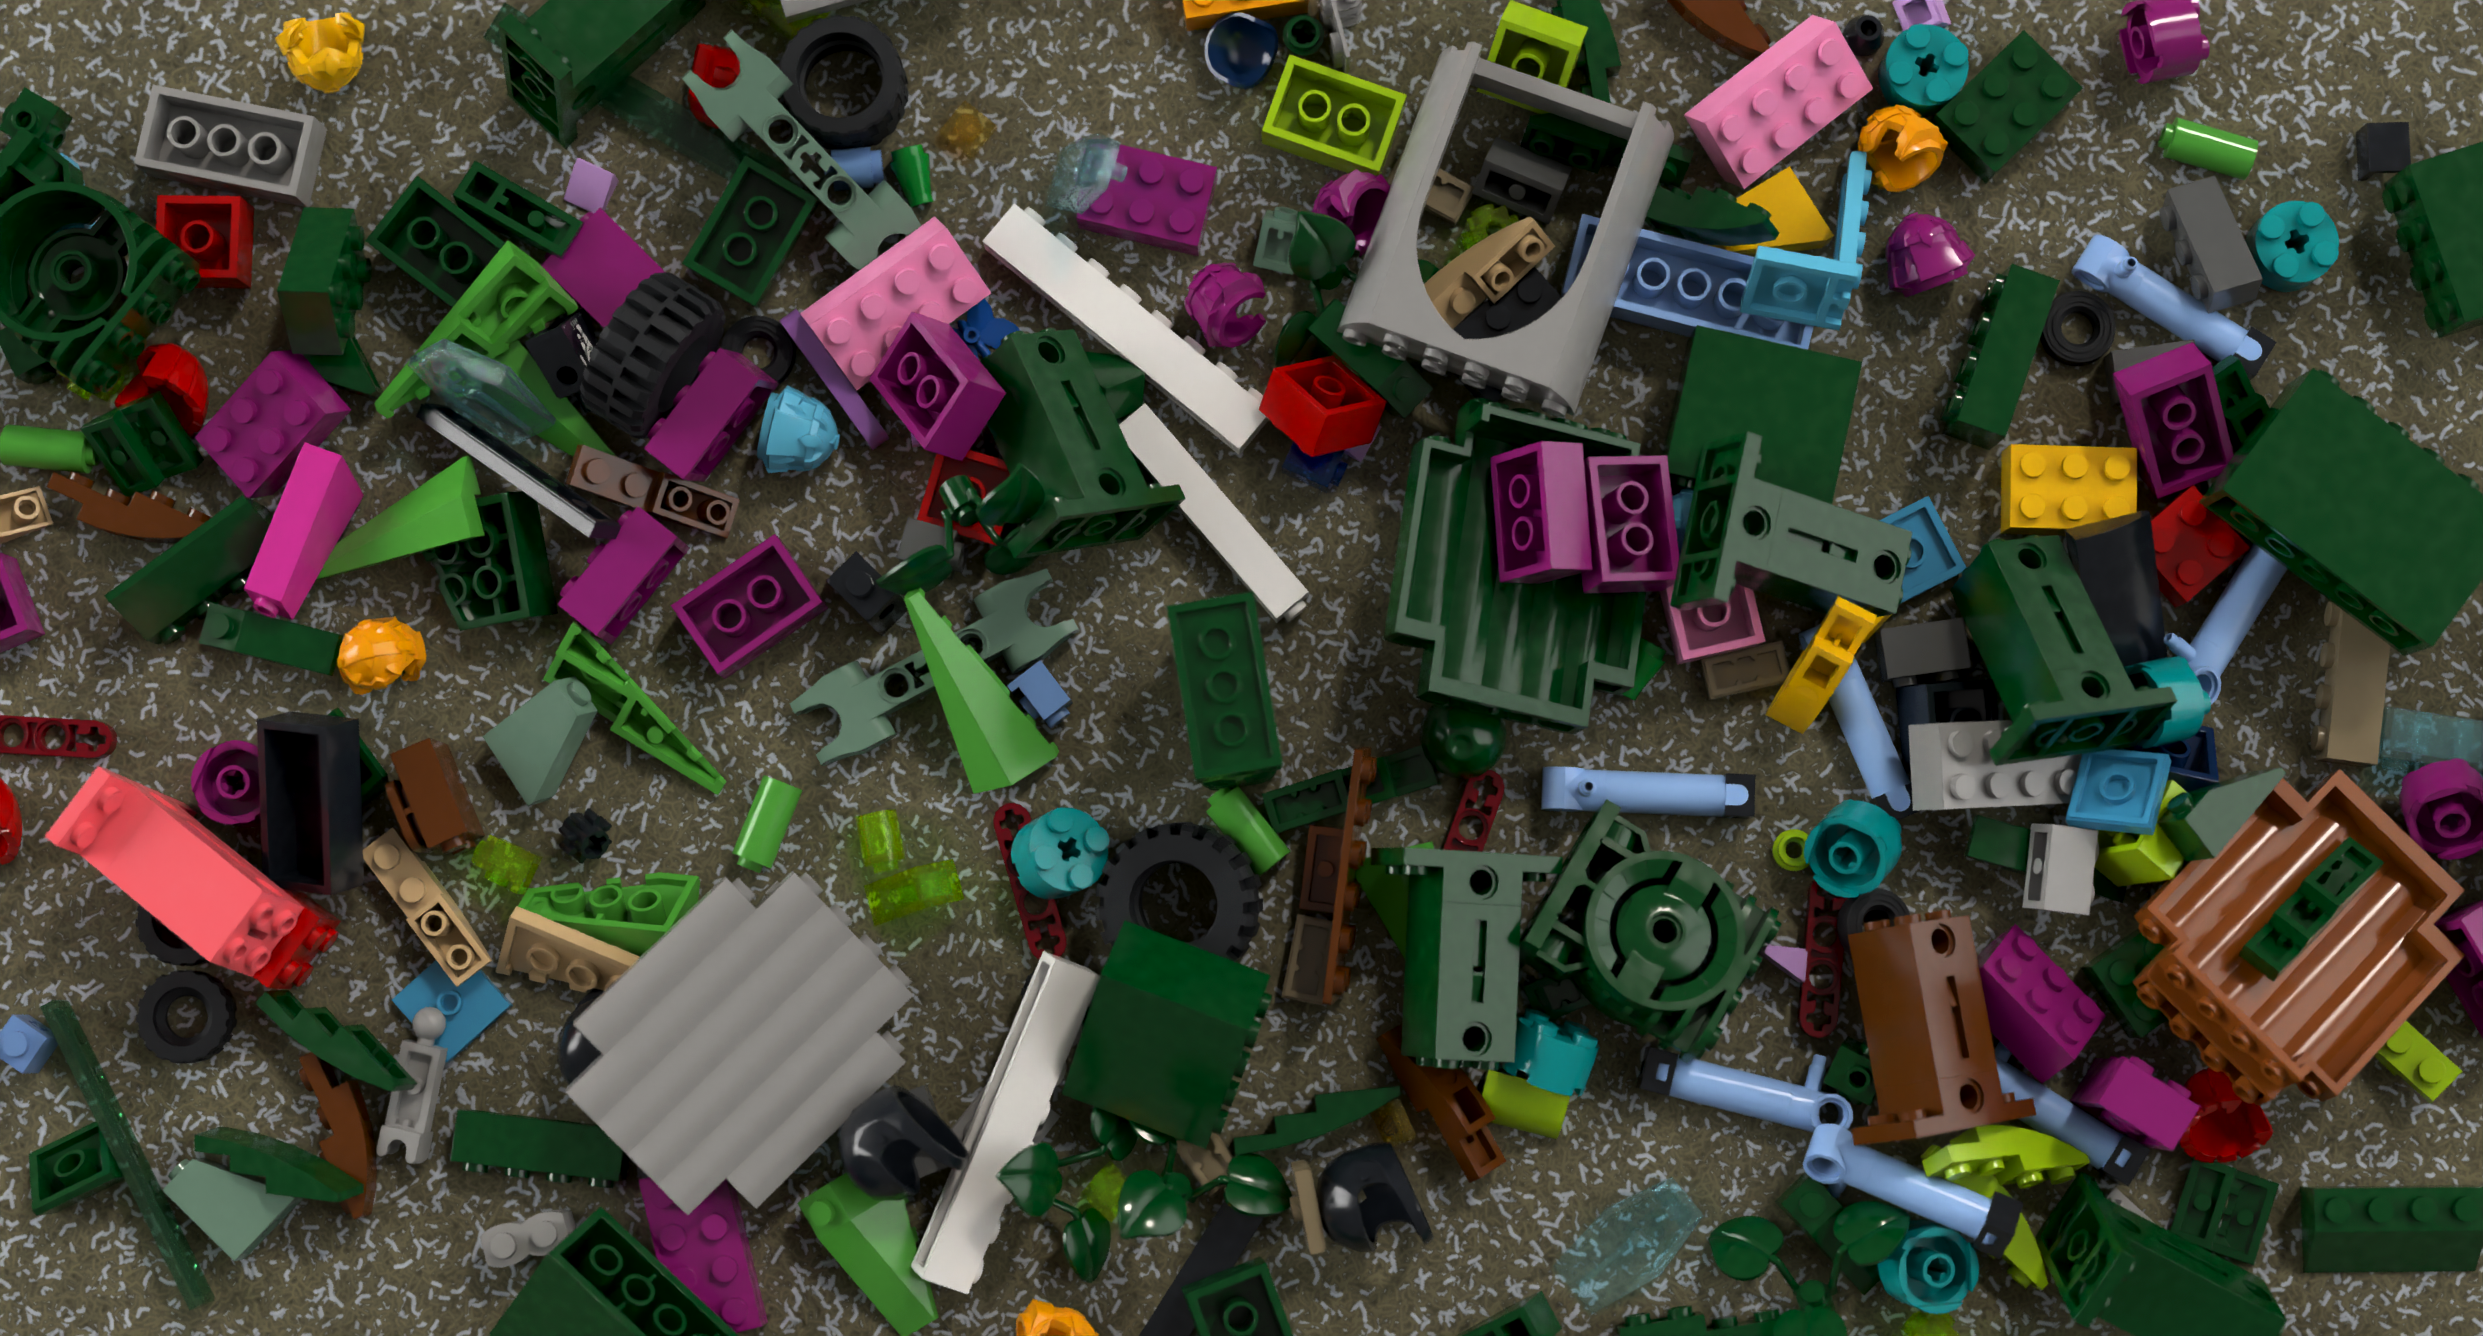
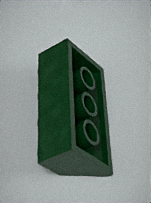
M242 495L104 596L147 641L157 645L162 642L165 645L171 644L185 634L184 626L196 617L199 620L206 618L209 603L219 605L218 601L229 593L238 595L245 591L244 586L273 516L265 506Z
M2300 1186L2304 1273L2476 1270L2483 1247L2482 1186Z

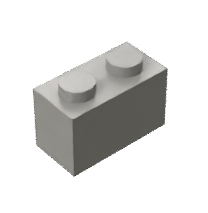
M2031 823L2022 908L2077 915L2090 914V905L2095 897L2093 885L2094 867L2099 856L2098 830Z

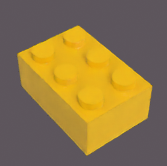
M2010 444L2001 452V534L2066 536L2065 529L2137 512V448Z

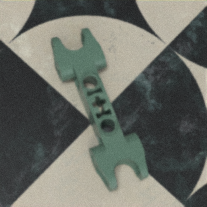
M732 29L723 38L735 52L740 62V72L734 83L725 88H714L705 83L691 70L681 77L697 97L706 115L732 142L751 127L840 220L824 237L854 268L861 270L878 257V247L884 238L892 234H905L908 236L921 226L913 209L885 180L878 184L868 195L777 101L794 84L769 57L747 44ZM784 119L791 126L790 135L784 141H773L769 137V126L775 120ZM805 151L809 155L818 152L815 161L826 173L830 166L834 168L833 171L821 178L817 186H814L813 182L818 181L820 178L809 167H805L803 170L800 169L803 164L800 156ZM834 181H845L849 187L848 196L841 202L829 200L827 190L830 184Z
M1046 568L1026 576L1005 580L975 597L973 601L982 619L958 630L955 634L962 643L971 637L981 639L983 650L979 656L987 664L1003 656L1011 673L1015 674L1034 665L1039 660L1047 658L1063 642L1078 633L1079 629L1074 619L1062 621L1048 627L1036 625L1029 619L1027 607L1030 599L1053 582ZM922 650L870 678L866 677L859 661L848 663L821 677L811 688L789 703L794 714L797 716L823 707L835 709L840 715L842 726L839 736L816 754L822 766L851 756L865 754L890 741L897 734L887 716L936 691L930 672L919 677L924 682V685L918 688L916 679L908 671L913 666L918 673L928 669ZM903 676L907 678L909 683L907 692L898 698L891 697L887 691L888 683L894 677Z

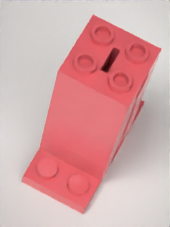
M98 766L45 837L56 846L82 856L209 962L253 977L258 970L268 963L272 950L281 938L295 927L297 917L305 907L194 818L197 812L185 803Z

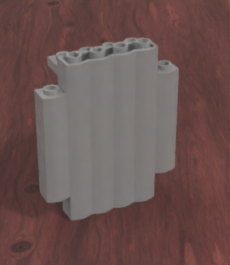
M791 871L780 883L776 881L765 891L767 895L756 906L750 902L756 895L739 878L731 883L724 876L573 1021L576 1028L602 1054L566 1087V1093L687 1215L725 1179L755 1208L760 1206L848 1119L855 1108L872 1096L906 1063L899 1055L905 1048L888 1030L882 1036L877 1031L913 996L907 989L912 981L896 964L888 969L877 958L883 951L866 933L859 939L848 928L853 920L838 904L834 903L829 908L818 897L823 889L806 872L799 878L795 872Z

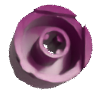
M2137 0L2129 2L2124 6L2121 17L2128 16L2127 28L2119 29V39L2129 73H2138L2141 77L2137 80L2138 83L2147 84L2191 75L2199 67L2200 61L2208 58L2210 47L2207 37L2201 33L2198 19L2200 14L2198 0Z
M232 740L205 751L197 760L191 775L192 792L195 794L199 804L198 807L202 813L216 822L247 828L261 825L258 745L240 740ZM238 778L246 782L243 790L235 785Z
M2460 758L2427 764L2403 777L2399 796L2400 808L2410 837L2424 851L2437 854L2438 858L2453 860L2470 856L2483 847V777L2467 761Z

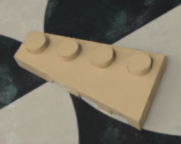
M516 906L509 918L496 973L510 976L512 970L528 973L529 980L546 984L550 978L568 982L570 989L586 993L587 990L593 988L605 991L640 957Z

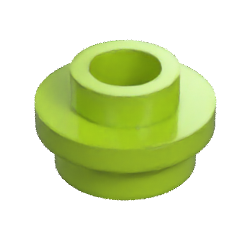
M1790 829L1776 837L1772 847V854L1774 860L1781 868L1788 871H1800L1810 865L1809 863L1806 865L1804 858V846L1808 834L1798 829ZM1790 842L1797 843L1800 846L1801 854L1799 857L1790 858L1786 854V846Z

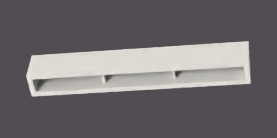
M1013 204L982 241L985 250L1112 353L1121 356L1144 372L1145 379L1240 455L1269 420L1259 411L1263 395L1252 387L1246 391L1235 382L1238 376L1222 362L1218 361L1216 365L1212 364L1203 356L1206 352L1205 349L1193 338L1187 335L1182 339L1170 330L1174 325L1157 310L1149 313L1139 305L1142 299L1130 287L1122 284L1118 288L1108 280L1107 277L1110 273L1093 258H1090L1088 262L1075 253L1078 247L1068 237L1060 232L1055 237L1043 227L1046 221L1030 207L1023 211L1016 204Z
M1042 952L964 1138L963 1144L969 1153L967 1166L962 1171L951 1169L912 1262L911 1268L922 1279L968 1294L972 1283L975 1284L981 1277L985 1252L988 1245L992 1244L999 1234V1219L1005 1205L1009 1204L1013 1199L1010 1192L995 1176L1017 1153L1034 1144L1032 1140L1038 1126L1042 1125L1048 1117L1050 1097L1055 1085L1058 1086L1065 1076L1067 1069L1065 1061L1071 1047L1075 1046L1080 1040L1083 1030L1082 1021L1088 1007L1091 1006L1100 979V975L1089 968L1051 953Z

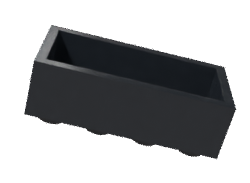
M292 711L257 719L262 873L281 889L324 895H334L364 885L359 719Z

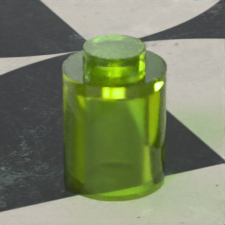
M896 809L877 811L855 817L864 867H873L874 874L898 870V861L905 860L906 857Z

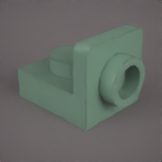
M1275 207L1274 211L1266 210L1253 266L1291 275L1294 274L1289 265V249L1296 229L1298 211L1286 207Z

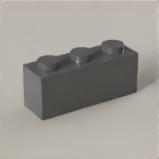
M2212 176L2167 189L2163 207L2159 210L2161 224L2165 231H2171L2174 237L2177 259L2182 266L2186 265L2189 270L2191 288L2197 300L2202 299L2208 313L2256 300L2263 278L2216 177Z

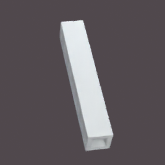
M1144 403L1119 425L1134 459L1155 483H1159L1161 487L1180 485L1186 499L1177 506L1178 510L1248 591H1253L1255 599L1276 623L1283 617L1288 622L1293 620L1307 607L1303 600L1308 597L1309 591L1147 404Z

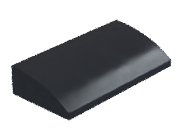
M2145 510L2065 529L2068 556L2123 667L2168 657L2167 647L2164 643L2165 631L2150 512Z

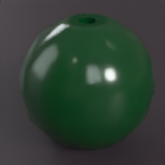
M1434 704L1429 708L1421 722L1419 740L1424 756L1437 771L1450 778L1469 779L1484 774L1497 764L1505 750L1507 731L1503 719L1497 716L1477 714L1457 707Z

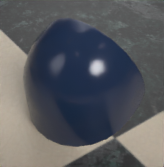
M1233 12L1223 16L1211 27L1205 41L1204 54L1209 70L1215 77L1234 87L1246 90L1255 87L1266 77L1274 64L1278 50L1277 31L1271 24L1242 12Z

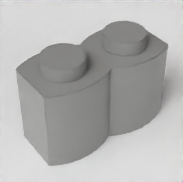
M566 1209L542 1212L528 1218L526 1221H512L496 1225L486 1230L480 1236L487 1266L496 1268L507 1267L524 1262L534 1255L545 1256L575 1230L576 1225L572 1211Z

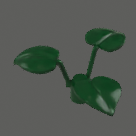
M1299 211L1297 213L1296 229L1289 249V265L1293 273L1299 278L1312 281L1308 288L1313 293L1317 313L1314 315L1309 311H1300L1286 322L1279 334L1275 348V368L1331 356L1306 328L1325 309L1320 293L1321 289L1332 290L1341 283L1343 276L1353 282L1357 278V274L1350 271L1343 264L1352 257L1355 251L1356 242L1354 234L1347 225L1331 216L1307 211ZM1418 259L1421 278L1425 284L1439 269L1429 261Z
M1018 463L1010 476L982 500L968 476L957 475L949 478L939 489V494L947 508L941 512L945 525L946 548L942 545L926 547L914 553L875 581L880 588L901 595H906L907 592L918 588L928 592L942 583L952 571V567L948 562L954 556L952 521L960 523L961 526H971L979 522L991 540L997 545L983 557L984 564L990 572L1007 575L1025 569L1040 555L1013 558L1007 544L1021 532L1020 527L1014 529L1002 539L992 526H1002L1005 522L1012 524L1020 523L1034 515L1041 508L1045 500L1044 490L1040 481L1026 466Z
M1097 1107L1093 1108L1091 1114L1092 1134L1094 1139L1100 1144L1096 1149L1058 1160V1155L1052 1146L1047 1143H1035L1017 1153L995 1176L1010 1192L1018 1207L1027 1215L1041 1216L1051 1206H1054L1073 1217L1074 1220L1070 1221L1063 1230V1248L1070 1266L1077 1276L1086 1283H1092L1097 1278L1107 1259L1111 1242L1110 1224L1106 1215L1098 1208H1087L1081 1214L1078 1208L1055 1198L1062 1187V1176L1058 1168L1102 1156L1106 1151L1112 1160L1121 1161L1131 1153L1138 1138L1132 1131L1128 1119Z
M1129 1120L1132 1131L1137 1137L1155 1146L1164 1145L1168 1142L1169 1152L1165 1167L1161 1172V1177L1151 1170H1140L1132 1173L1123 1183L1117 1207L1118 1225L1122 1240L1140 1237H1164L1176 1233L1187 1219L1186 1202L1194 1203L1198 1197L1219 1185H1226L1224 1190L1226 1204L1244 1215L1254 1217L1272 1216L1283 1213L1291 1207L1289 1197L1293 1196L1281 1172L1265 1157L1252 1153L1241 1154L1232 1158L1227 1166L1228 1176H1218L1198 1189L1192 1190L1190 1181L1184 1174L1173 1173L1172 1171L1178 1149L1177 1140H1183Z
M1860 1201L1844 1208L1834 1222V1235L1843 1245L1836 1251L1828 1284L1818 1280H1808L1802 1285L1796 1282L1782 1260L1775 1255L1784 1244L1783 1234L1773 1222L1765 1218L1743 1216L1728 1220L1714 1229L1708 1240L1716 1265L1728 1277L1739 1281L1756 1279L1767 1271L1769 1262L1777 1267L1791 1287L1793 1295L1797 1297L1800 1310L1791 1309L1783 1312L1775 1322L1773 1336H1847L1845 1322L1836 1313L1832 1296L1838 1292L1837 1281L1844 1255L1848 1252L1851 1260L1858 1266H1872L1884 1261L1894 1253L1904 1240L1909 1229L1910 1216L1902 1209L1875 1201Z

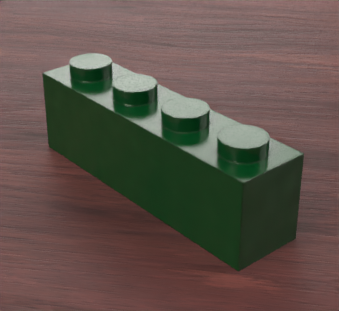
M459 1109L457 1110L450 1161L463 1162L462 1170L488 1173L489 1166L505 1167L504 1175L530 1178V1171L546 1172V1180L572 1183V1176L589 1178V1186L614 1188V1181L626 1180L629 1156L595 1124Z

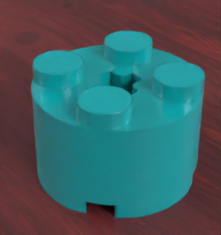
M1923 24L1912 25L1894 39L1880 62L1878 80L1884 98L1890 106L1903 105L1912 108L1920 113L1921 117L1938 113L1958 94L1967 79L1969 69L1967 47L1953 33L1942 27ZM1920 66L1927 68L1926 77L1919 74Z
M2287 201L2276 205L2251 226L2245 239L2263 278L2262 284L2280 292H2293L2308 286L2326 273L2338 259L2339 236L2336 226L2323 207L2316 202ZM2285 242L2294 244L2296 250L2294 248L2287 249Z
M2166 657L2124 667L2134 689L2143 686H2150L2151 689L2171 687L2178 700L2137 745L2143 747L2142 749L2187 740L2198 732L2204 715L2208 714L2211 710V699L2209 694L2202 690L2196 674L2189 667L2184 657Z
M1851 799L1844 800L1830 810L1808 835L1804 846L1806 865L1810 864L1815 874L1813 878L1817 884L1833 895L1853 898L1860 894L1871 892L1879 886L1899 861L1902 851L1901 825L1897 819L1889 816L1888 813L1874 804Z
M1060 807L1049 811L1023 826L1014 838L1011 848L1012 864L1015 863L1019 874L1017 878L1027 891L1037 897L1048 900L1064 898L1088 888L1103 874L1102 870L1108 860L1109 835L1090 815L1081 810Z
M1526 1008L1524 1016L1519 1017L1516 1024L1515 1062H1503V1069L1513 1076H1516L1518 1069L1525 1072L1528 1076L1527 1083L1544 1090L1572 1096L1575 1090L1578 1096H1582L1600 1047L1598 1039L1589 1035V1028L1582 1024L1566 1020L1564 1026L1549 1021V1015L1535 1009Z
M1912 1220L1910 1221L1908 1232L1899 1247L1887 1259L1878 1263V1272L1884 1290L1890 1296L1924 1312L1943 1314L1957 1309L1963 1304L1961 1301L1967 1293L1974 1290L1978 1281L1979 1263L1974 1248L1956 1231L1930 1221Z

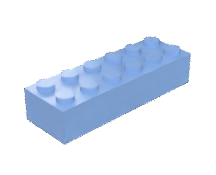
M1586 214L1581 216L1560 294L1561 297L1572 286L1583 266L1600 221L1598 217ZM1641 229L1610 315L1613 318L1688 337L1691 336L1695 327L1699 325L1807 350L1814 327L1740 312L1741 298L1754 257Z

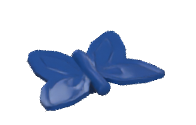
M985 298L967 311V322L959 320L957 322L958 329L953 328L977 358V351L983 358L991 354L986 345L997 349L1001 345V340L1006 335L1015 331H1021L1014 323L1004 318H994L992 308Z

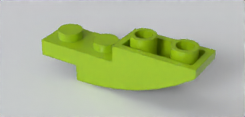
M2407 1021L2400 1026L2374 1055L2394 1076L2398 1074L2430 1104L2463 1072Z
M2003 1125L1972 1127L1950 1140L1951 1145L1942 1148L1922 1161L1927 1177L1945 1175L1948 1181H1952L1979 1171L1981 1177L1995 1174L1999 1186L2017 1183L2019 1189L2033 1187L2050 1179L2052 1185L2068 1182L2076 1177V1170L2090 1163L2087 1154L2059 1139L2033 1130Z
M1931 1145L1920 1157L1924 1160L1942 1148L1937 1145ZM1979 1171L1972 1172L1961 1179L1950 1181L1990 1199L1995 1191L2011 1197L2002 1185L1999 1186L1994 1175L1981 1177ZM1943 1175V1176H1938V1177H1941V1178L1947 1180L1945 1175ZM2020 1213L2015 1234L2002 1255V1258L2011 1266L2006 1272L2024 1289H2027L2031 1284L2034 1288L2043 1290L2048 1285L2044 1263L2030 1227L2023 1214Z

